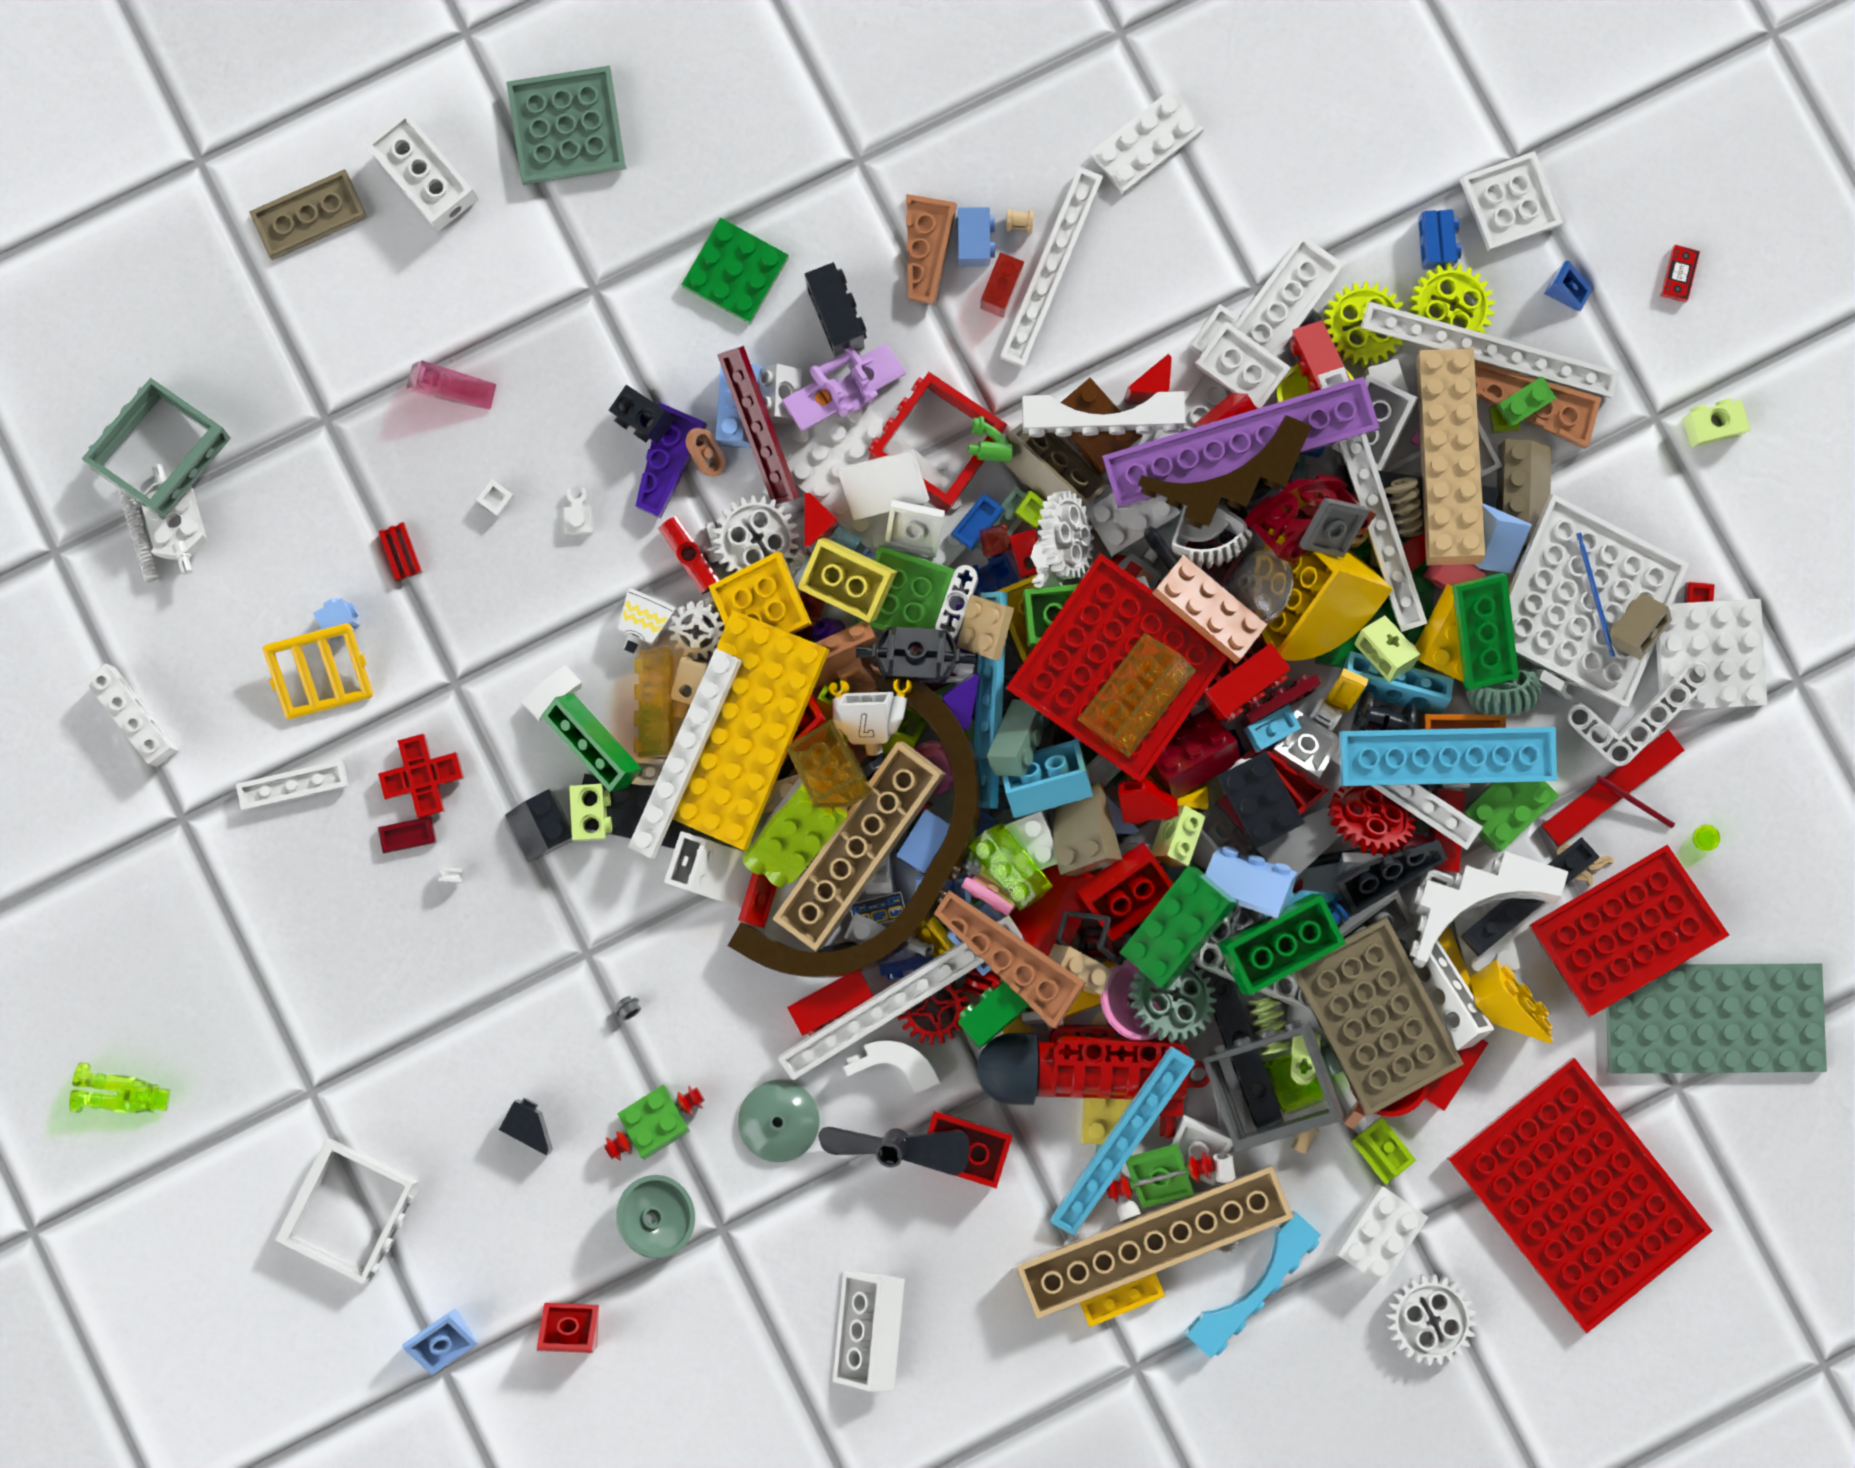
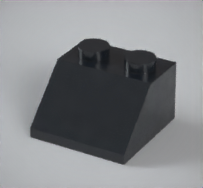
M550 789L525 800L505 814L528 863L573 841L572 828L554 791Z

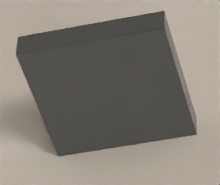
M1324 498L1299 545L1304 550L1344 558L1370 511L1364 506Z

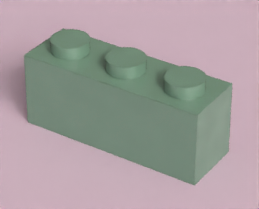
M1012 699L987 754V759L994 776L1024 777L1028 767L1032 764L1035 750L1041 743L1045 727L1049 725L1047 717L1021 699Z

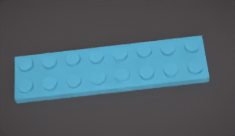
M1556 727L1339 732L1341 786L1557 781Z

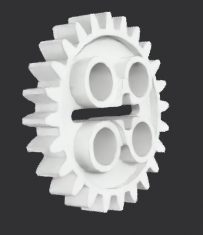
M1070 491L1054 492L1052 495L1047 496L1048 501L1043 502L1044 509L1040 510L1043 518L1038 520V523L1042 526L1041 530L1038 531V534L1042 536L1039 545L1044 546L1042 556H1047L1046 565H1051V572H1056V577H1062V579L1079 578L1081 574H1085V568H1089L1087 560H1092L1090 550H1094V547L1090 543L1094 536L1090 534V530H1092L1093 525L1088 524L1090 515H1085L1087 507L1081 506L1082 499H1076V493H1071Z
M751 495L748 503L742 497L739 498V506L734 502L729 503L731 512L726 509L721 511L725 519L717 518L715 520L721 527L712 529V532L719 535V538L712 540V543L719 544L720 547L714 551V554L722 553L723 555L719 560V564L726 562L729 564L726 572H730L733 569H736V572L751 565L746 560V554L749 550L757 553V561L765 558L761 547L768 555L779 551L783 554L784 559H794L795 556L789 551L790 549L798 548V545L792 543V539L799 537V535L791 533V529L797 525L788 524L787 521L792 515H782L784 506L776 509L774 508L776 500L773 499L766 504L765 496H761L759 501L756 502L755 496ZM756 513H760L764 517V525L761 528L756 527L753 523V516ZM741 519L746 520L750 531L742 524ZM734 528H739L743 533V538L739 543L735 542L731 537V532ZM752 534L760 535V538L757 540L759 544H752L750 542L753 538ZM771 535L776 536L779 540V546L776 550L768 546V538Z
M1421 1274L1420 1283H1417L1413 1278H1409L1411 1287L1408 1288L1401 1284L1403 1293H1393L1397 1302H1388V1305L1394 1309V1312L1386 1314L1388 1318L1393 1320L1392 1323L1386 1326L1388 1329L1396 1331L1390 1338L1393 1341L1400 1340L1396 1346L1397 1349L1403 1350L1407 1347L1405 1351L1406 1357L1410 1358L1415 1353V1361L1417 1363H1420L1423 1357H1425V1362L1429 1366H1431L1433 1358H1435L1439 1365H1442L1444 1356L1452 1362L1453 1352L1463 1355L1460 1346H1470L1465 1340L1466 1336H1475L1474 1333L1469 1331V1327L1476 1326L1477 1323L1470 1320L1469 1317L1475 1315L1476 1311L1467 1308L1473 1301L1471 1299H1462L1466 1291L1461 1289L1456 1292L1458 1284L1453 1281L1448 1285V1278L1444 1276L1439 1282L1435 1274H1431L1429 1281L1425 1275ZM1441 1294L1443 1296V1303L1440 1307L1434 1308L1432 1306V1299L1435 1295ZM1420 1297L1424 1298L1429 1313L1436 1317L1433 1319V1322L1443 1337L1442 1342H1439L1434 1327L1427 1323L1429 1316L1420 1303ZM1412 1306H1417L1419 1309L1418 1316L1412 1320L1408 1319V1309ZM1453 1319L1455 1321V1329L1450 1333H1445V1322ZM1425 1331H1429L1431 1340L1429 1343L1421 1345L1419 1342L1420 1335Z

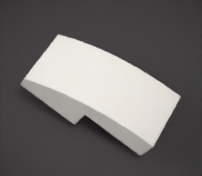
M564 665L542 681L523 700V704L538 721H541L543 719L541 715L555 697L575 693L582 688V682Z

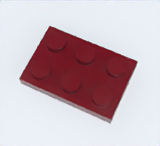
M1307 674L1303 675L1293 682L1289 690L1286 691L1283 687L1272 693L1266 703L1262 704L1261 701H1258L1249 706L1247 711L1244 712L1245 716L1241 721L1242 726L1246 728L1287 705L1292 706L1313 694L1321 685L1318 676L1315 674L1309 678Z

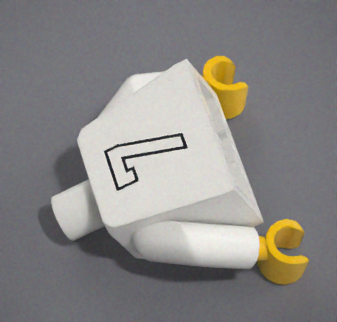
M900 679L894 681L893 688L897 692V696H894L893 692L848 693L849 685L846 681L840 682L841 689L838 692L837 683L832 682L829 685V692L835 695V699L832 700L833 722L847 735L850 743L865 744L867 755L875 756L882 753V744L888 742L890 736L897 732L903 720L907 702L905 694L912 690L911 681L907 680L906 688L903 691L899 688Z

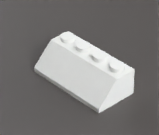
M843 1271L833 1382L870 1392L894 1390L904 1278L884 1274Z

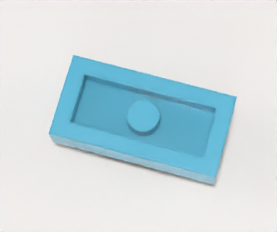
M1287 705L1243 730L1257 753L1301 729V726L1290 706Z

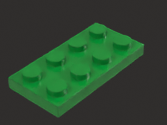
M1499 573L1452 585L1464 687L1467 690H1473L1519 678L1507 574Z

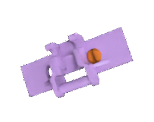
M887 343L861 357L854 348L848 347L845 349V353L823 365L811 367L810 373L815 382L782 399L781 402L800 430L804 431L831 415L839 414L844 418L878 398L877 390L906 375V372ZM850 362L848 368L851 372L839 381H836L835 378L828 380L825 377L826 374ZM863 370H867L872 374L873 379L871 381L868 380Z

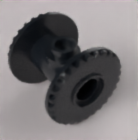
M1366 690L1357 704L1351 731L1413 730L1416 719V705L1408 702L1401 714L1393 712L1391 708L1385 705L1374 707L1373 692Z

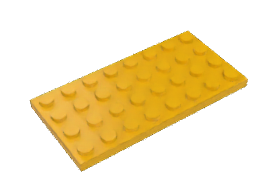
M732 610L716 649L741 659L742 663L673 816V820L747 851L830 649Z

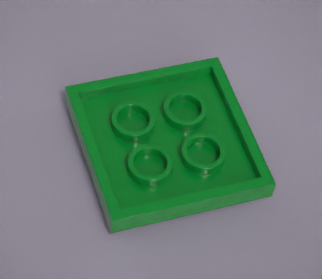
M720 217L681 285L688 291L751 325L788 261L789 255Z

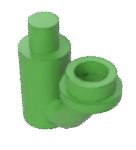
M983 416L973 418L972 434H977V436L981 437L985 433L995 442L979 441L978 445L968 444L967 454L976 455L978 460L1010 463L1012 444H1009L1005 436L997 429L985 423Z

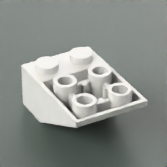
M681 831L664 883L742 908L752 872L743 863V851Z

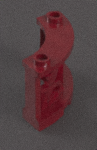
M1316 475V479L1305 481L1301 478L1288 483L1286 487H1283V491L1273 498L1268 495L1243 521L1254 529L1279 559L1294 564L1307 551L1299 543L1312 519H1295L1300 507L1306 505L1320 507L1324 498L1355 505L1360 504L1345 489L1348 484L1344 479L1332 475ZM1368 509L1370 512L1357 535H1361L1375 518L1376 513L1373 510ZM1271 528L1275 529L1273 535L1268 532ZM1285 531V542L1282 545H1280L1277 542V540Z

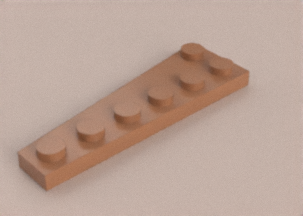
M1474 360L1476 396L1494 406L1537 380V378ZM1546 381L1556 399L1524 420L1580 448H1588L1601 398Z
M948 891L934 914L963 940L977 956L986 962L1050 1026L1057 1029L1086 985V982L953 892Z

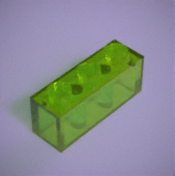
M1002 823L985 830L969 846L1019 910L1037 902L1053 887Z

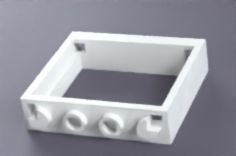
M333 1139L325 1140L275 1241L361 1284L368 1282L370 1279L374 1280L381 1268L378 1262L382 1254L386 1255L394 1240L391 1239L394 1230H399L405 1220L406 1215L403 1214L407 1203L411 1205L417 1196L418 1190L415 1187L418 1181ZM336 1153L405 1186L364 1269L295 1235Z

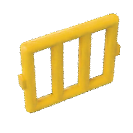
M348 623L269 643L262 648L272 677L269 679L272 690L276 689L284 715L289 720L363 701L373 696V690L365 669V665H367L364 653L360 654L352 626ZM341 635L344 637L361 689L345 694L327 640ZM315 642L318 644L335 697L319 701L301 647ZM291 649L309 704L293 708L275 654Z

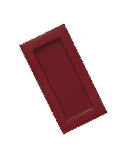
M431 816L378 827L383 854L437 843L433 818Z

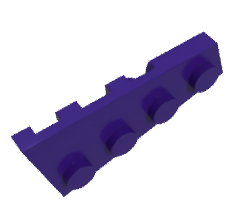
M658 402V405L670 413L675 420L658 445L651 441L650 449H648L646 456V468L642 474L635 506L661 519L692 457L686 447L687 434L694 428L705 429L707 424L700 419ZM697 437V439H696V445H697L698 442H699V438H698V437Z

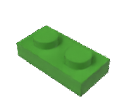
M1542 376L1497 404L1496 407L1511 428L1554 401L1556 396Z

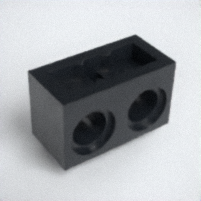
M627 384L608 410L616 416L614 419L615 423L626 430L629 426L635 429L633 434L645 443L650 439L657 445L675 420L665 409ZM634 406L632 412L627 414L628 410ZM654 419L652 425L647 427L648 422Z

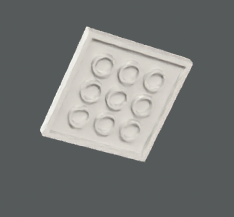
M1761 599L1665 604L1669 606L1672 621L1656 640L1659 692L1686 664L1698 661L1710 670V680L1682 710L1767 705ZM1699 667L1693 668L1689 674L1690 680L1699 681L1702 679L1703 669ZM1676 687L1670 692V699L1678 701L1684 696V689L1681 687Z

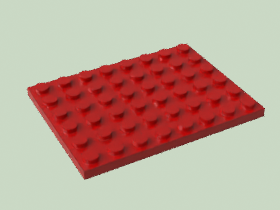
M1570 1058L1447 1157V1160L1585 1333H1589L1713 1232L1575 1058Z

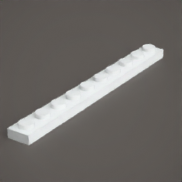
M1372 302L1367 303L1360 328L1436 350L1474 348V360L1536 378L1543 376L1544 380L1608 398L1613 397L1620 374L1616 370Z
M1345 367L1317 376L1321 389L1349 381ZM1364 434L1341 441L1339 445L1358 503L1376 513L1367 531L1382 578L1393 589L1389 594V599L1399 630L1403 632L1427 624L1367 435Z
M1004 915L996 920L997 923L1023 939L1022 934L1009 915ZM962 941L778 1056V1060L791 1079L795 1080L981 965L984 961Z

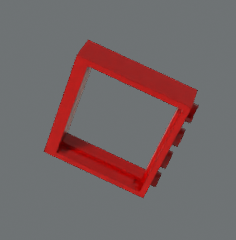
M928 372L924 379L919 377L911 388L913 391L909 399L907 397L903 398L897 407L899 413L895 419L890 417L882 429L885 432L880 439L876 437L868 448L870 451L868 460L888 455L883 450L927 389L972 419L983 416L985 423L1004 434L1008 424ZM988 435L984 439L985 442H995ZM973 455L947 493H944L923 478L930 499L928 502L939 510H944L945 514H948L985 460H978L977 456Z

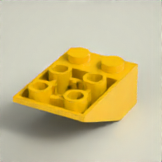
M1495 959L1470 977L1475 1005L1492 1023L1549 1044L1553 1042L1550 1031L1553 1028L1548 1021L1547 1016L1549 1012L1542 1002L1539 1001L1537 1003L1532 998L1531 991L1524 983L1520 985L1515 980L1516 977L1513 971L1507 965L1503 967Z

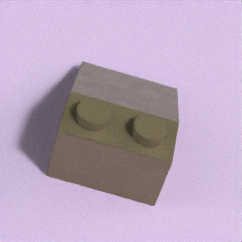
M1100 781L1091 784L1093 797L1053 808V849L1060 875L1078 876L1122 860L1103 784Z

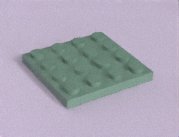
M610 66L507 81L517 156L523 185L626 169Z

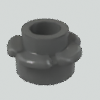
M630 996L621 999L616 1005L618 1007L615 1011L616 1015L621 1016L624 1021L633 1018L641 1010L638 1004L639 999H632Z

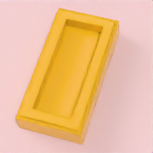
M1343 669L1326 695L1324 703L1349 713L1365 689L1369 679Z

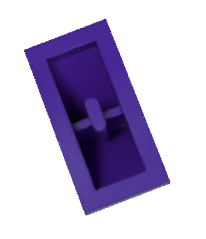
M979 673L971 674L942 695L943 700L962 727L970 730Z

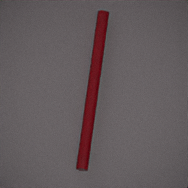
M1598 775L1595 781L1671 829L1675 826L1673 821L1602 776Z

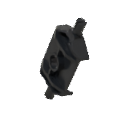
M888 626L881 633L876 644H873V647H856V658H872V660H875L884 681H887L888 676L941 680V684H945L956 668V665H959V663L975 665L976 653H960V649L956 648L949 631L941 629ZM918 646L923 649V653L919 656H913L908 650L911 647Z

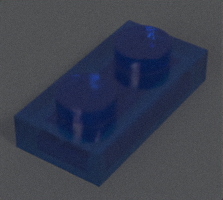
M922 956L879 965L881 976L887 975V980L901 978L904 971L913 970L914 972L933 960V956Z

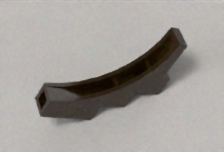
M1285 415L1274 436L1264 448L1246 464L1224 476L1202 482L1176 483L1160 481L1141 475L1137 486L1142 487L1140 493L1154 499L1157 494L1166 497L1165 503L1181 509L1182 505L1187 506L1183 517L1188 518L1186 524L1201 530L1203 525L1210 526L1221 497L1226 499L1224 504L1239 510L1241 505L1244 507L1248 506L1259 478L1264 479L1262 484L1278 490L1279 486L1286 487L1312 425Z

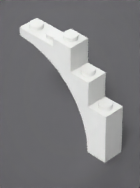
M1505 851L1499 859H1494L1490 873L1466 865L1461 873H1456L1452 888L1427 880L1423 887L1418 886L1413 902L1418 903L1415 912L1423 915H1421L1417 926V931L1421 932L1419 940L1413 941L1409 954L1413 956L1412 966L1422 969L1427 963L1433 946L1443 930L1456 918L1475 907L1492 901L1511 898L1536 899L1555 904L1562 897L1568 871Z

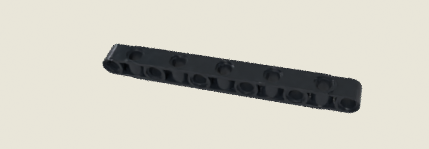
M1158 861L1173 884L1188 867H1168ZM1206 949L1203 953V959L1209 964L1212 961L1213 955L1209 949ZM1204 970L1201 975L1202 979H1211L1206 984L1207 988H1213V984L1217 980L1224 981L1226 989L1221 995H1216L1214 992L1209 995V997L1217 1000L1210 1007L1216 1010L1213 1015L1225 1047L1234 1046L1232 1035L1237 1031L1243 1032L1244 1037L1249 1036L1250 1040H1253L1252 1031L1233 981ZM1258 1048L1229 1057L1256 1129L1259 1130L1284 1122ZM1255 1083L1263 1085V1093L1258 1097H1253L1251 1094V1087Z

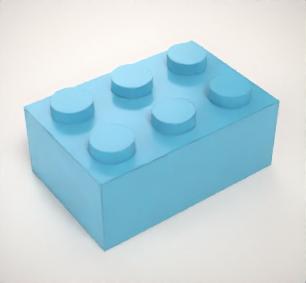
M1078 739L1036 750L1033 755L1032 764L1028 767L1024 777L1003 776L1005 792L1014 818L1093 797L1086 763Z

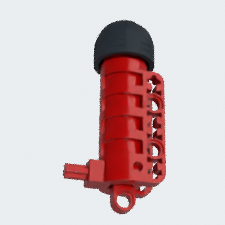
M1064 1024L1058 1026L1057 1029L1052 1028L1049 1042H1037L1036 1034L1006 1033L993 1038L984 1046L979 1055L977 1075L984 1091L994 1100L1004 1104L1034 1105L1036 1097L1133 1100L1170 1046L1188 1057L1189 1051L1186 1045L1179 1041L1178 1037L1173 1043L1169 1042L1168 1035L1161 1041L1159 1039L1156 1040V1038L1135 1041L1124 1037L1111 1025ZM1061 1032H1065L1066 1036L1061 1037L1059 1039L1055 1038L1059 1037ZM1087 1032H1093L1097 1038H1084L1082 1036ZM1115 1034H1119L1120 1038H1114ZM1194 1060V1066L1159 1114L1160 1137L1168 1139L1174 1137L1176 1117H1183V1101L1186 1097L1187 1088H1202L1210 1082L1203 1061ZM1196 1068H1203L1206 1071L1205 1077L1198 1081L1191 1078L1192 1071Z

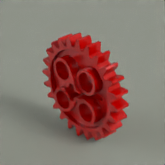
M1340 785L1328 805L1330 811L1327 815L1332 818L1330 825L1338 826L1335 834H1344L1345 836L1342 841H1352L1351 848L1354 849L1360 846L1362 853L1370 849L1373 856L1378 851L1383 856H1386L1388 851L1394 854L1398 849L1403 850L1412 838L1416 828L1413 826L1416 819L1410 817L1412 814L1410 811L1371 785Z

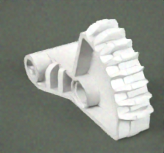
M1218 504L1209 527L1203 525L1201 530L1186 524L1188 518L1183 517L1187 506L1184 505L1170 551L1177 561L1184 555L1200 569L1202 564H1204L1209 570L1213 563L1219 568L1223 561L1229 563L1232 557L1237 558L1240 552L1246 549L1253 538V533L1247 528V524L1243 519ZM1224 529L1236 535L1230 542L1212 549H1192L1176 544L1177 537L1193 542L1208 541L1220 535Z

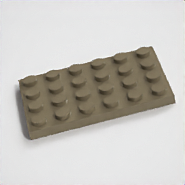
M1383 918L1345 938L1346 945L1292 973L1367 1116L1463 1065L1388 918Z

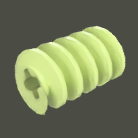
M1266 997L1247 1002V1005L1256 1006L1255 1009L1249 1012V1015L1258 1016V1019L1251 1023L1252 1026L1261 1028L1254 1033L1255 1037H1260V1032L1275 1028L1276 1032L1281 1031L1280 1029L1287 1024L1285 1020H1278L1284 1014V1010L1275 1009V1007L1282 1003L1281 1000ZM1282 1040L1260 1047L1266 1050L1260 1055L1284 1051L1291 1047L1292 1044Z

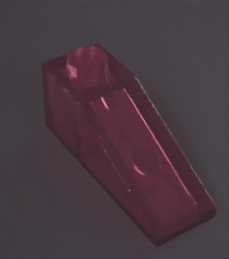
M421 360L412 364L406 389L429 397L490 410L496 384Z

